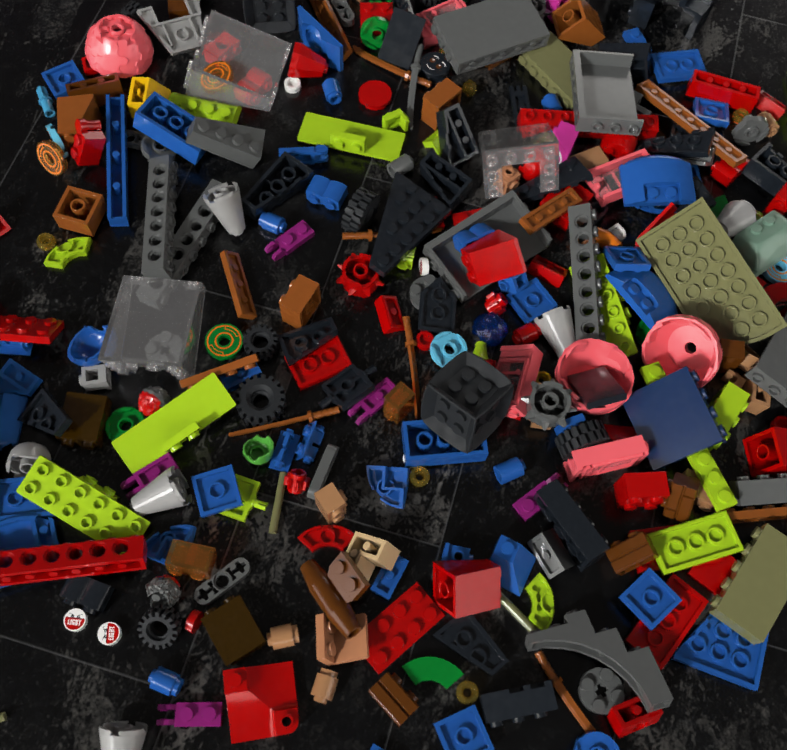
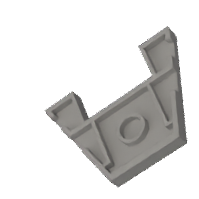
M184 0L190 15L160 23L152 6L137 10V15L172 56L204 47L200 0Z

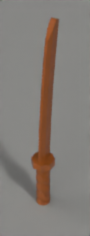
M355 45L352 46L357 55L404 77L405 81L409 82L411 80L412 71L400 69ZM418 76V84L428 88L431 87L432 81Z
M436 228L431 233L441 232L442 228ZM368 229L367 232H342V240L368 239V241H372L373 237H377L378 232H372V229Z
M404 316L402 319L406 336L405 347L408 348L415 419H419L421 415V400L414 349L417 346V342L413 339L410 316Z
M334 406L315 412L309 410L307 415L234 431L228 434L229 437H234L309 420L312 423L316 419L338 414L340 409L339 406Z
M539 650L534 655L542 665L549 680L552 681L553 687L584 731H594L595 728L563 685L561 676L558 677L555 674L543 651Z

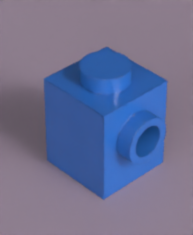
M526 272L498 281L501 292L513 294L520 293L529 285Z

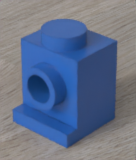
M445 543L441 561L456 560L455 554H460L462 556L461 560H473L470 548Z

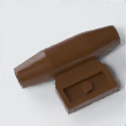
M347 551L340 552L329 565L328 573L314 559L303 563L300 567L301 573L310 593L327 619L346 639L356 636L361 631V626L350 602L358 600L370 587V583Z

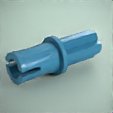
M38 86L36 90L39 97L38 103L42 106L44 115L47 118H52L56 115L52 105L53 100L45 86Z

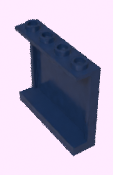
M687 366L632 392L629 399L623 403L637 436L642 435L644 441L648 443L649 455L647 458L653 471L656 472L666 469V466L720 442H727L725 436L728 434L724 426L718 424L716 420L718 414L713 406H709L707 402L709 396L704 388H700L698 384L700 378L697 372Z

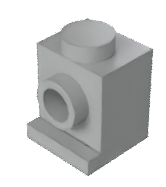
M106 364L81 367L79 384L86 391L112 390L111 371Z

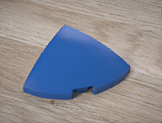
M367 465L366 471L370 487L381 496L380 500L392 507L404 509L410 468Z
M174 525L170 526L171 531H166L162 534L160 532L155 533L146 541L147 557L180 571L191 549L197 530L196 526Z

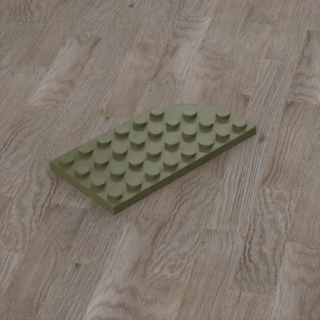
M703 197L636 239L637 244L651 263L682 314L698 317L711 325L719 339L745 341V344L761 341L787 327V323Z

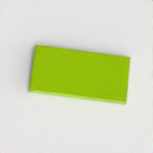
M726 510L648 534L659 555L656 558V562L662 576L745 550Z

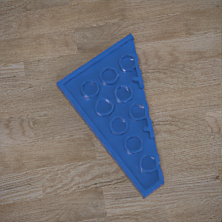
M709 613L677 648L671 659L747 689L758 691L769 633L763 643L753 645Z

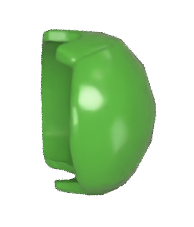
M256 435L253 439L247 440L243 445V456L251 464H266L273 457L274 442L270 436L264 438Z

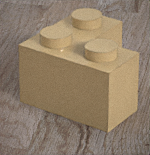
M355 531L346 550L367 581H369L375 566L392 571L401 552L387 540Z

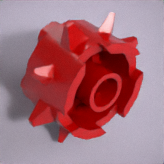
M351 253V256L343 264L337 265L342 270V275L336 280V283L343 284L349 296L370 297V294L378 286H384V283L379 279L380 275L369 268L371 255Z

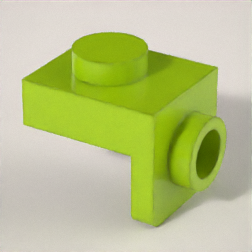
M400 108L382 116L383 129L391 130L401 126L404 132L408 131L409 117Z

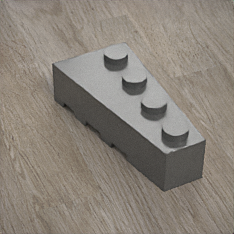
M195 117L188 128L185 143L253 169L262 156L265 130Z

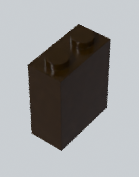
M67 392L63 409L73 422L61 437L55 436V438L62 446L73 448L74 445L88 450L102 448L106 432L105 425L110 416L113 403L108 396Z
M240 595L228 597L223 601L224 605L207 610L204 613L205 616L200 619L225 666L228 668L268 644Z

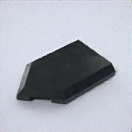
M441 276L420 292L419 331L433 333L452 331V333H455L457 296L447 287Z

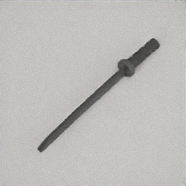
M418 44L414 63L411 64L412 73L407 106L410 130H413L418 73L421 71L420 62L424 49L422 44Z

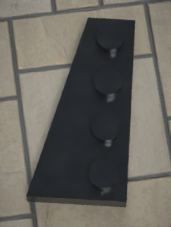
M710 127L708 131L703 132L693 130L691 134L686 135L676 133L669 138L659 136L642 139L637 151L645 148L650 155L709 157L716 130L715 127Z
M573 156L513 191L522 202L527 204L544 198L545 194H556L561 192L560 189L568 186L573 188L578 186L579 182L585 180L590 182L594 179L590 171Z

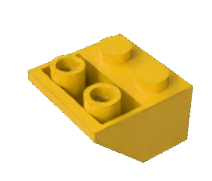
M132 76L127 102L132 118H134L135 112L154 91L169 99L171 90L150 77Z

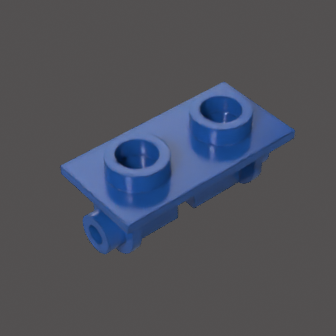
M0 341V354L30 356L33 343Z
M317 421L305 426L302 432L303 440L295 449V461L303 458L305 464L310 465L311 462H314L319 448L312 444L320 445L325 434V427L321 425L316 427Z
M292 429L281 430L268 468L288 473L301 436L294 434Z

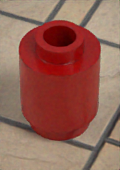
M529 322L513 330L512 340L515 345L530 344L538 340L542 332L535 322Z

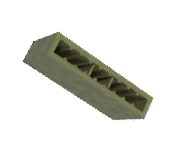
M550 31V37L546 46L519 54L518 61L551 94L557 95L563 108L567 111H573L569 66L572 52Z
M768 523L761 527L757 526L750 535L752 540L743 546L745 550L740 552L743 555L740 560L737 559L730 568L732 570L731 575L727 576L720 585L722 590L710 601L712 607L709 613L753 645L764 642L787 601V536Z

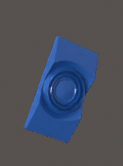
M301 5L298 6L299 33L303 44L325 58L326 63L329 64L328 67L341 72L343 70V45Z

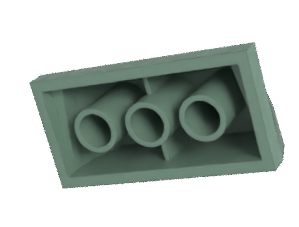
M775 209L736 234L732 240L755 277H758L787 257V218Z

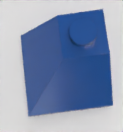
M501 534L489 560L501 566L500 587L520 597L536 557L522 544Z

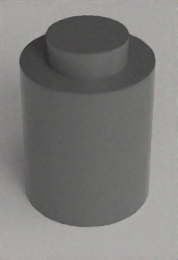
M403 154L387 164V171L393 179L396 172L405 175L414 169V160L410 155Z

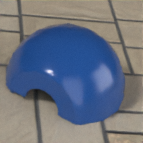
M103 325L102 328L104 330H98L92 326H84L69 344L67 357L70 361L82 367L104 363L113 353L116 344L114 333L110 326Z

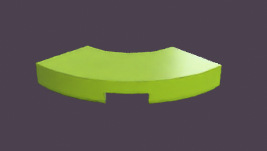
M91 237L69 239L68 242L59 247L56 246L47 255L43 264L45 267L64 269L72 259L88 256L93 240Z
M539 572L526 586L525 590L530 595L532 602L531 613L528 619L537 629L545 630L552 623L555 609L552 589L546 578Z

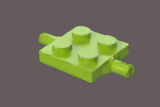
M235 474L243 506L219 514L245 523L253 507L266 511L268 503L257 500V493L261 486L260 482Z

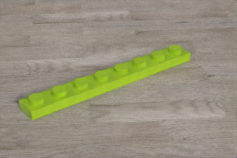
M659 361L643 366L639 370L647 385L667 376ZM708 448L687 457L716 512L738 504Z

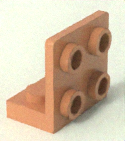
M324 613L317 614V660L327 666L368 659L367 615L365 613L356 614L361 631L353 638L346 639L327 619Z

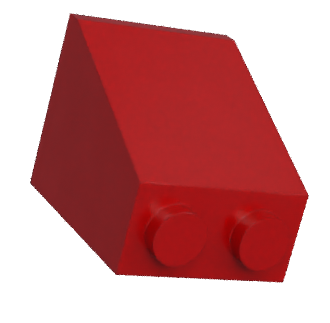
M499 229L460 249L462 253L461 260L468 271L467 277L471 283L479 287L527 272L517 237Z
M772 427L742 439L752 478H757L756 475L770 474V477L776 476V474L787 473V428Z
M489 559L433 561L434 603L455 619L500 608L502 596L500 590L501 566Z

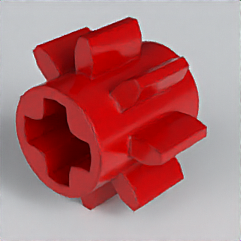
M493 291L486 296L487 299L484 305L490 314L498 313V315H501L506 311L505 307H507L508 301L504 294L501 292L494 293Z
M295 468L285 475L283 485H287L290 493L301 494L309 487L310 478L306 477L307 474L304 470Z

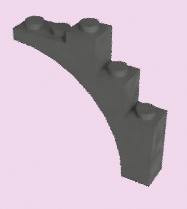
M585 609L567 612L564 615L562 625L556 623L548 629H535L526 635L525 646L528 652L540 649H564L582 653L610 667L634 690L647 713L669 707L674 699L649 646L644 648L637 646L627 652L617 628H602L595 633Z

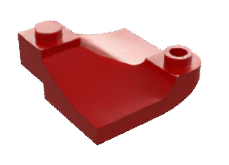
M293 661L223 670L231 744L293 733L298 728L299 711ZM285 717L291 719V724L287 727L283 725Z

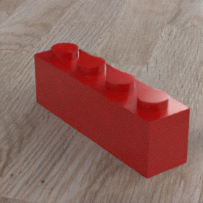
M695 69L688 82L685 95L693 98L700 97L729 103V108L751 113L759 100L761 87Z

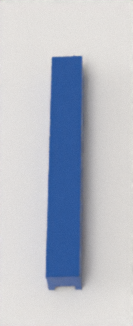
M106 94L107 218L110 227L129 226L127 104L124 94H120V97H110V94Z

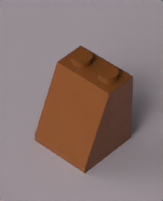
M568 0L551 12L557 37L560 40L592 47L605 38L598 13L585 0Z
M94 94L57 97V130L69 154H71V148H73L74 135L77 133L75 129L76 119L100 120L101 123L103 121V116Z

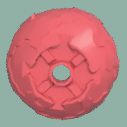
M116 14L103 17L91 26L87 33L85 54L91 68L98 71L101 75L117 72L119 78H129L141 75L147 71L152 64L154 48L149 35H147L145 29L137 21L128 16Z
M677 314L657 321L648 332L642 344V361L645 366L659 361L666 375L687 366L697 372L700 381H698L700 388L713 379L722 361L723 352L716 331L702 319L691 315ZM689 342L695 344V352L688 350L687 345Z
M588 338L575 341L564 349L555 369V382L562 384L564 389L572 390L570 394L571 406L577 408V411L588 415L607 414L619 408L632 394L635 379L632 365L624 352L615 344L600 339ZM605 366L624 389L627 399L587 410L569 385L567 376Z

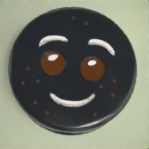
M429 52L422 57L420 62L421 71H419L422 78L432 81L433 85L440 81L442 82L445 78H449L451 63L446 60L445 54Z

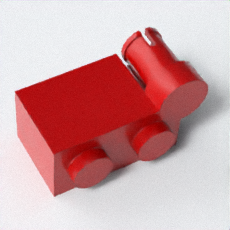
M76 119L75 129L77 133L74 135L71 157L78 166L99 165L106 137L101 131L100 120Z

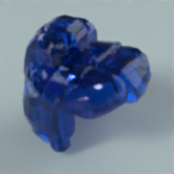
M493 312L479 315L474 320L472 326V333L478 336L480 341L485 342L487 346L499 345L507 336L509 330L508 323Z

